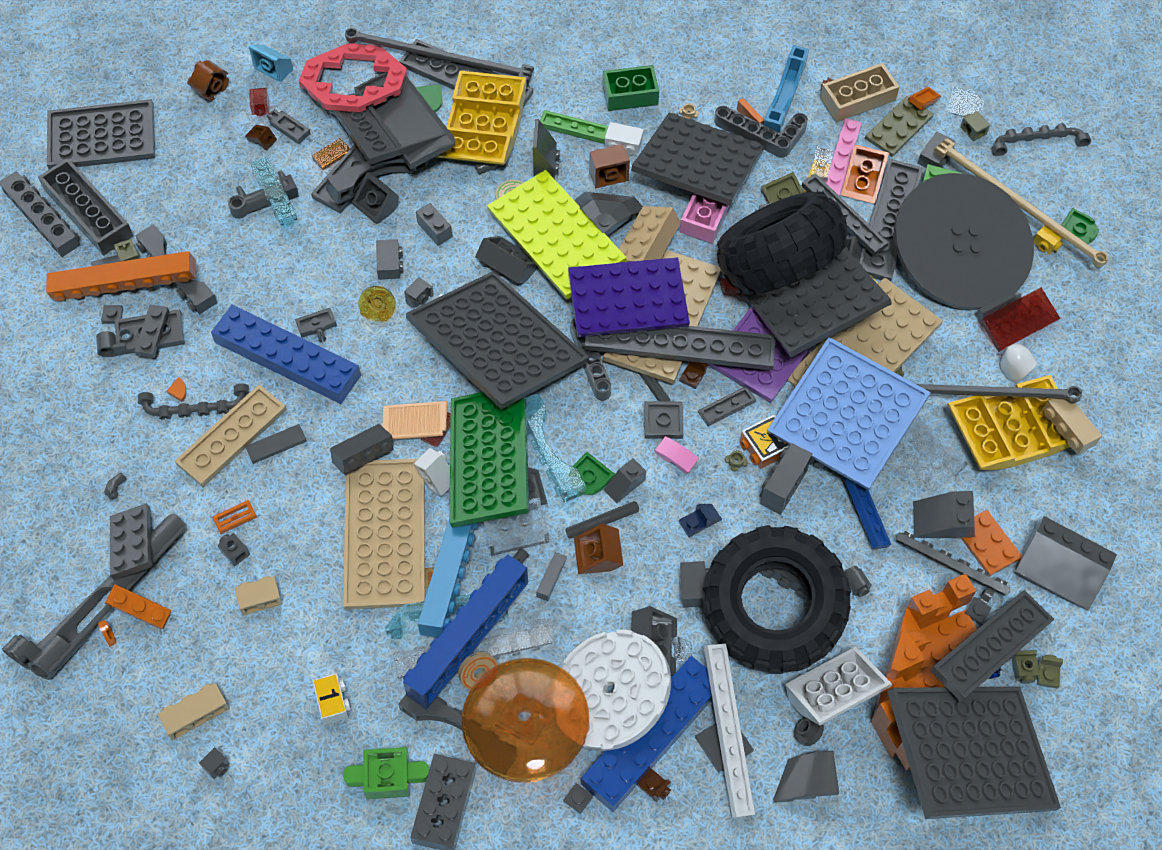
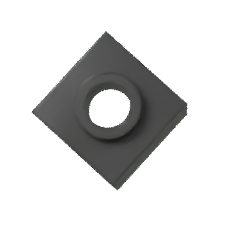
M215 747L199 762L201 767L213 779L217 776H223L228 770L227 766L230 764L227 758Z

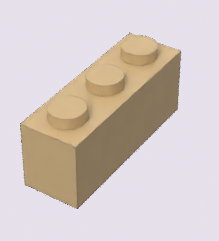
M1052 398L1047 401L1042 409L1046 418L1053 423L1058 433L1065 438L1070 448L1077 455L1095 446L1102 437L1076 403H1070L1067 399Z
M216 683L203 686L200 691L193 695H186L175 705L166 706L162 709V712L158 713V716L168 736L173 741L229 710V707Z

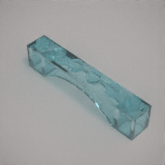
M539 393L527 397V435H531V444L534 450H538L540 454L538 455L542 466H546L547 476L550 481L554 482L557 496H561L563 502H567L586 494L585 483L578 469L560 460L546 442L544 436V424L547 418L546 407Z

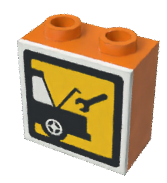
M775 414L741 432L739 441L741 447L750 453L751 462L754 465H758L760 469L780 460V455L784 448L788 449L790 446L767 432V429L776 417Z

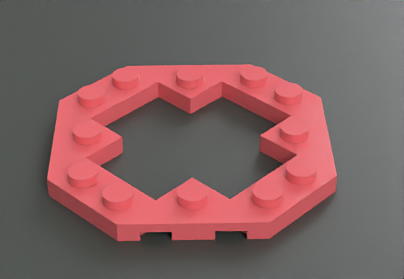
M347 43L307 60L299 79V86L303 90L306 89L309 95L315 101H319L325 110L362 112L366 110V106L371 104L375 106L386 101V98L389 96L395 97L400 95L407 76V68L381 46ZM344 59L375 61L373 65L374 71L388 72L383 87L366 86L363 96L331 94L333 84L319 82L324 67L341 69Z

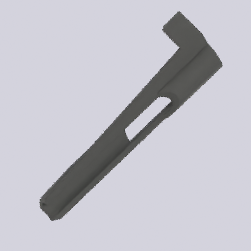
M174 513L164 518L151 532L152 564L186 529V524ZM148 569L116 580L109 576L37 645L31 640L27 641L21 634L19 636L14 635L2 648V651L22 667L31 670L41 678L50 680L95 631L99 621L112 607L105 605L79 634L77 633V624L109 590H112L114 584L129 590Z

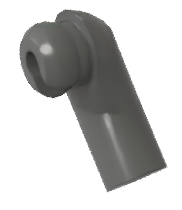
M122 472L110 479L106 484L104 493L110 500L118 496V492L115 490L117 486L127 480Z

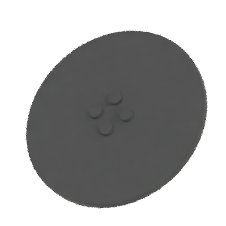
M963 173L941 174L929 178L909 193L901 204L896 216L894 241L901 265L918 288L942 304L959 309L978 310L1009 293H1016L1030 273L1034 257V242L1029 223L1017 203L1004 190L986 179Z

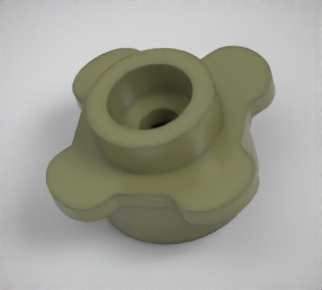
M739 450L733 451L725 457V462L729 463L732 471H738L740 467H745L748 464V460L745 459L744 454Z

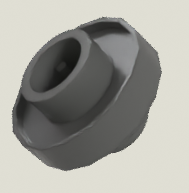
M803 717L795 726L794 737L803 746L814 745L821 738L824 725H818Z

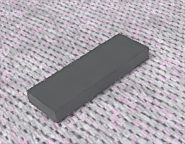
M744 386L699 409L698 413L706 425L710 426L755 403L756 399L750 390Z
M297 424L245 447L254 464L305 443L307 440L300 424Z

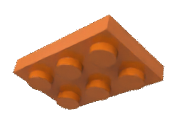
M988 510L974 516L975 537H960L981 567L989 573V577L1017 562L1022 556Z

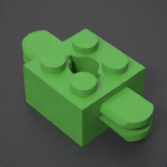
M407 747L363 750V765L347 766L343 771V778L349 787L364 786L366 799L409 797V783L426 782L429 766L425 761L409 762Z

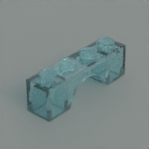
M267 156L251 162L253 175L259 186L263 189L281 229L298 223L297 214Z

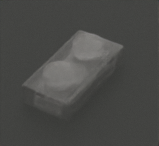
M816 147L810 176L816 173L824 182L828 181L834 150Z

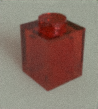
M267 88L249 89L252 115L263 116L264 114H269Z

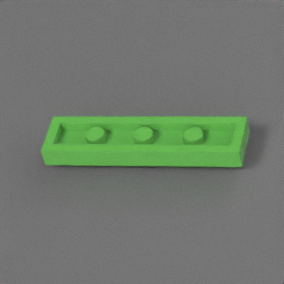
M547 110L543 111L540 119L541 123L548 130L605 144V136L609 126Z

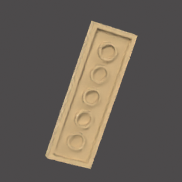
M261 385L256 386L175 460L176 465L202 487L205 486L244 450L246 445H249L287 410L286 406Z

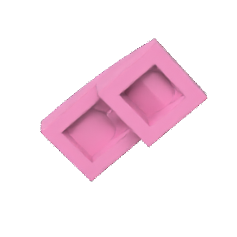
M666 436L654 450L663 460L668 463L672 462L686 474L689 473L699 459L684 446Z

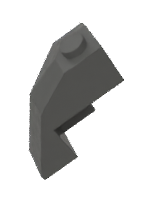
M584 192L574 200L580 206L579 208L606 236L627 220H635L643 207L633 196Z

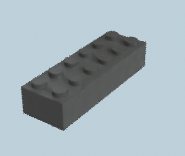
M69 158L38 176L44 191L103 256L113 250L115 244L133 237L126 220Z

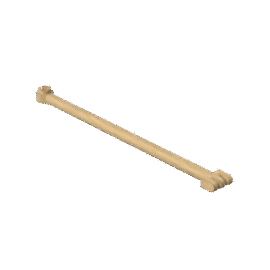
M946 138L934 149V152L940 157L944 158L947 155L975 176L986 179L1000 187L1020 208L1089 256L1095 267H1103L1107 263V253L1097 251L957 152L954 149L955 143Z

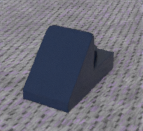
M697 504L696 511L679 519V524L687 536L691 537L721 521L722 518L712 504Z

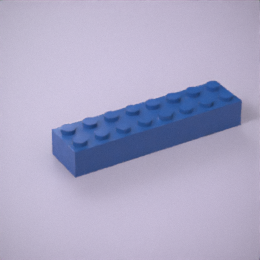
M235 305L229 307L211 331L216 344L339 404L343 403L361 377L359 365Z
M508 554L504 559L498 560L495 570L491 575L487 574L481 587L471 593L468 603L458 609L454 620L449 621L445 625L444 632L440 637L433 639L430 644L431 648L427 653H422L413 670L409 669L404 675L403 684L406 695L424 709L427 710L458 672L465 658L474 652L528 585V571L525 565Z
M690 656L671 677L669 699L656 724L635 742L619 749L605 751L581 777V785L611 812L618 808L645 774L655 766L713 700L708 669L693 656Z

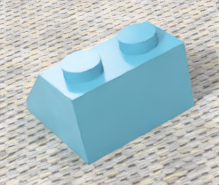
M250 44L249 50L254 69L279 82H282L293 70L292 61L287 55H282L275 49L265 45Z

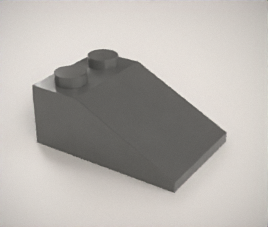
M535 119L533 173L536 176L546 170L555 179V174H559V164H556V160H560V150H557V142L541 121Z
M952 491L913 501L915 538L975 537L973 491Z

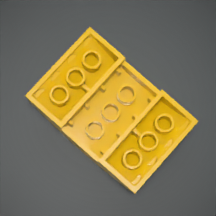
M460 71L452 96V108L446 125L456 142L452 148L436 157L504 165L512 152L517 137L524 105L526 77Z
M1051 375L1018 383L1015 386L1017 388L1058 389ZM971 396L947 404L980 470L1012 468L1051 456L1070 447L1065 438L1058 433L1056 427L1046 418L1042 411L1047 401L1052 398Z

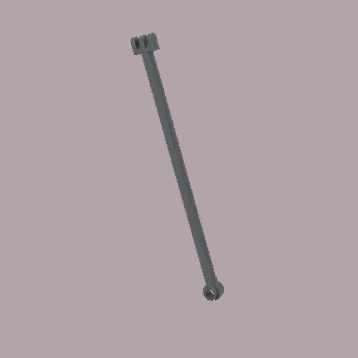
M348 28L345 32V38L349 43L361 41L518 77H526V83L530 82L534 67L523 64L522 68L369 35L358 32L355 28Z
M916 384L931 392L930 394L1067 399L1070 403H1077L1082 398V390L1077 386H1070L1067 389Z

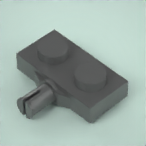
M331 308L295 319L301 338L317 334L319 342H322V338L323 341L326 340L324 330L337 326Z

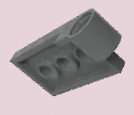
M180 309L169 311L164 326L168 330L162 333L157 349L185 344ZM146 315L114 320L116 335L110 331L98 333L96 335L98 355L111 357L135 353L134 351ZM126 333L131 334L126 339L121 338Z

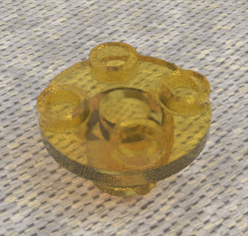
M371 286L361 293L358 306L360 314L367 319L387 321L395 311L396 301L394 295L387 288Z

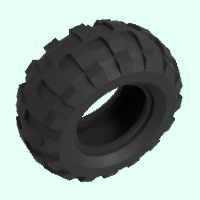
M824 192L796 194L771 203L749 214L730 227L717 242V262L726 281L733 288L736 287L740 293L758 294L780 289L810 276L834 260L847 245V222L840 206Z
M770 525L756 527L755 530L745 534H739L731 539L729 544L722 550H719L705 576L702 604L709 631L718 644H726L728 656H731L740 665L749 669L764 671L768 674H783L808 668L818 660L823 659L834 648L847 625L851 609V590L849 580L842 568V563L836 554L832 553L824 545L823 541L813 534L808 535L799 531V528L785 525L784 527H770ZM767 569H783L792 572L804 582L810 595L811 607L800 623L784 630H770L759 626L748 616L743 607L741 596L747 582L757 573Z

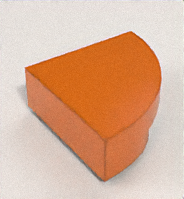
M178 377L167 389V393L181 402L186 397V386L183 380Z
M105 620L99 622V627L109 647L116 644V639L108 622Z

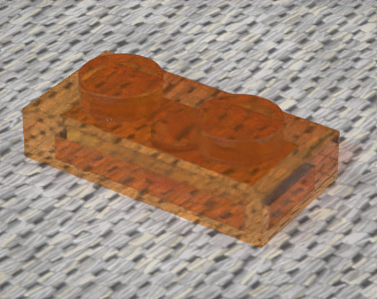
M339 138L314 153L312 160L324 170L342 159L350 148Z

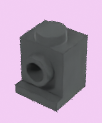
M418 277L404 291L406 303L412 308L414 306L417 308L420 304L426 303L428 296L431 298L434 296L433 286Z
M234 533L231 535L226 534L219 540V550L234 567L250 555L248 548Z

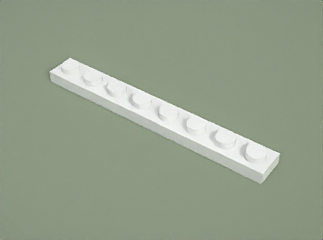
M726 644L704 646L732 818L755 815Z

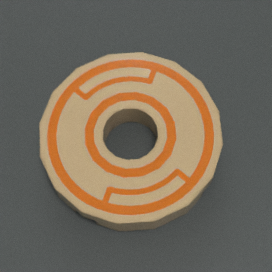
M488 652L475 653L476 655L468 656L461 663L458 676L464 688L470 691H479L487 688L497 678L499 664L494 656ZM482 668L480 673L474 674L477 669Z

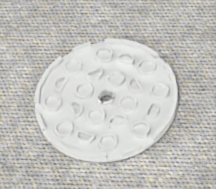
M617 630V632L596 634L579 644L564 660V666L560 673L556 674L552 687L554 691L553 701L551 702L552 711L558 726L565 735L576 744L587 749L607 751L619 749L635 742L656 724L669 699L671 673L664 654L652 640L630 630ZM615 685L613 693H606L609 686Z

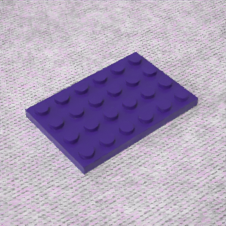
M678 257L568 267L577 337L689 327L690 321Z

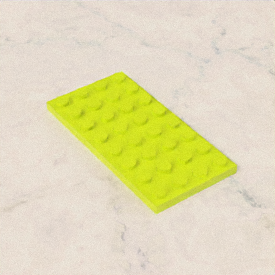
M544 170L488 204L487 208L567 300L571 297L568 267L627 262V258L605 233H602L579 208L580 206L557 181Z

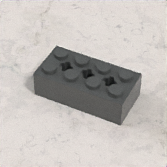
M437 754L433 755L410 837L412 844L438 850L456 849L476 774L475 763ZM449 779L453 780V782H451L450 785H446V782L449 781ZM447 800L448 803H445L444 806L440 805V802ZM441 821L442 824H439L438 828H435L434 823Z

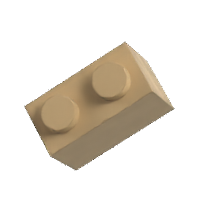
M265 576L258 581L244 582L234 587L239 609L243 616L282 605L275 576Z

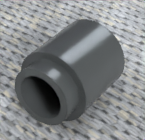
M852 566L844 572L849 580L850 589L855 596L859 595L862 597L870 592L872 584L861 568Z

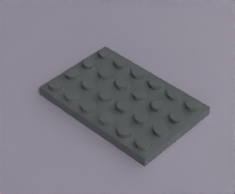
M152 99L48 110V169L53 168L67 158L76 167L155 158L154 107Z

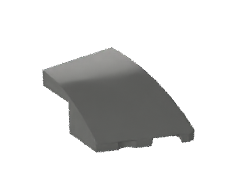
M834 751L809 753L788 759L773 803L815 799L816 796L838 795L839 787Z

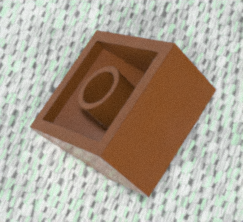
M602 523L574 537L578 574L609 572L623 566L619 529Z

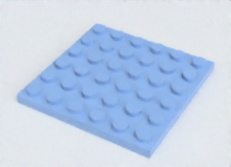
M828 337L767 429V432L789 445L793 443L813 453L812 458L863 488L870 490L931 392Z

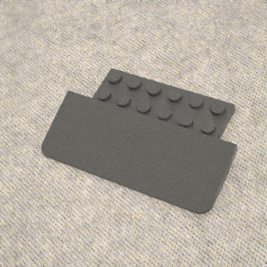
M388 72L379 74L354 87L355 93L349 95L363 96L366 86L383 87ZM407 76L402 92L398 96H389L386 98V101L380 104L366 106V110L362 112L332 110L369 164L378 163L400 155L408 167L413 169L452 148L456 142L454 136Z

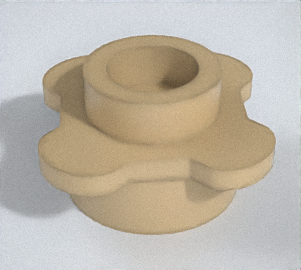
M687 103L679 109V113L687 119L699 116L695 105Z

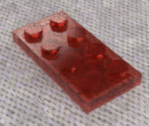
M1042 287L987 315L980 322L996 349L1000 352L1061 318Z

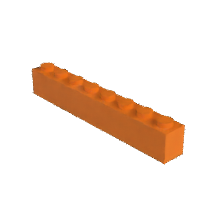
M190 251L51 272L47 273L46 293L55 301H64L65 299H79L89 295L98 296L102 293H116L121 290H135L141 287L150 288L160 284L169 285L173 282H188L189 280L196 279V259Z

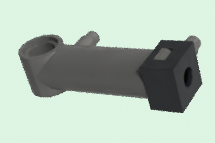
M280 170L278 171L279 183L247 195L241 186H237L238 195H233L228 200L231 215L234 218L240 219L250 212L284 199L289 201L299 197L297 186L291 174L286 176Z

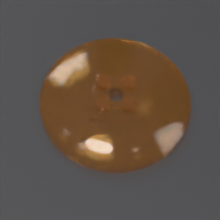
M534 658L510 660L487 671L470 690L462 711L463 737L469 752L476 762L492 775L518 783L541 781L564 770L581 751L589 729L588 704L577 681L558 665ZM521 712H529L531 714L530 718L526 721L520 720L519 715Z

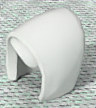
M1017 343L1006 348L1000 362L1001 370L1014 383L1020 382L1038 365L1036 358L1029 349Z

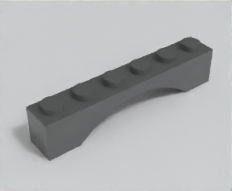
M400 155L374 164L363 162L360 165L327 177L326 190L335 202L339 204L353 198L366 173H372L375 176L393 172L413 174L426 168L428 161L413 169L408 167Z
M154 224L135 235L138 241L136 246L141 253L146 252V257L166 255L167 243L163 234ZM189 280L188 282H173L169 284L171 288L176 287V292L182 300L185 298L188 301L186 304L192 312L196 311L199 315L217 304L215 294L204 282Z
M406 694L398 704L402 712L416 721H440L463 731L477 745L483 756L485 766L502 778H504L518 757L517 751H515L516 748L511 743H503L490 730L486 732L474 719L468 720L463 717L464 714L459 709H451L447 706L446 701L440 697H437L427 710Z

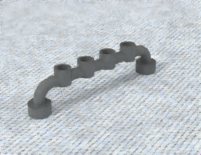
M1064 123L1058 124L1052 130H1050L1048 125H1043L1039 128V131L1034 132L1031 127L1024 128L1022 133H1016L1015 129H1009L1006 131V135L996 138L992 151L995 156L1005 155L1008 149L1004 142L1007 141L1009 143H1016L1018 140L1032 141L1035 138H1042L1044 140L1052 136L1062 138L1073 134L1077 136V145L1083 147L1091 143V138L1088 133H1084L1078 128H1067Z
M234 385V395L237 396L234 401L219 400L216 403L199 402L193 405L182 403L178 406L161 405L159 408H152L150 404H153V394L142 392L138 394V404L142 405L143 410L147 414L159 415L161 420L165 418L171 419V414H178L179 418H184V416L190 417V412H198V416H208L209 411L217 410V414H227L229 412L228 409H232L249 394V385Z

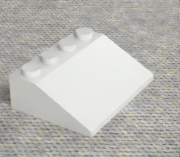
M856 646L785 684L788 700L801 715L818 725L824 724L892 687L891 682Z

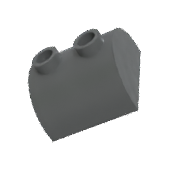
M366 173L352 203L374 222L380 223L395 211L399 202V196L374 174Z

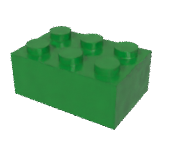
M653 65L603 71L602 85L608 111L659 104V87Z

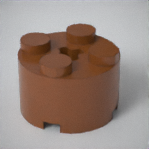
M210 60L198 61L195 64V70L188 79L187 84L192 90L208 101H213L216 99L214 96L219 91L223 92L226 90L229 83L228 72Z

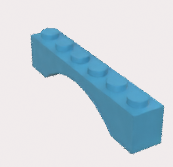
M796 45L792 46L780 85L767 111L763 124L779 133L782 130L808 59L809 49Z

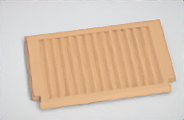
M447 401L384 406L382 427L392 435L393 440L443 436V432H446Z

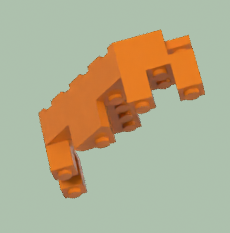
M966 573L949 580L943 591L933 595L929 589L913 596L899 624L884 675L891 682L892 687L879 693L871 723L891 759L898 756L906 771L910 770V766L887 691L892 688L945 687L930 670L977 630L970 616L965 614L966 610L949 617L951 611L969 604L976 592Z

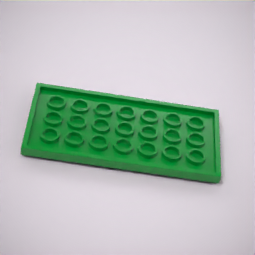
M483 392L451 398L449 518L451 527L529 513L526 396L503 409H500Z

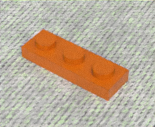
M114 584L104 603L159 629L163 628L171 612L170 609Z

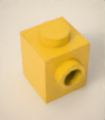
M1045 225L1036 233L1033 240L1039 250L1047 252L1049 255L1054 250L1058 252L1063 246V238Z

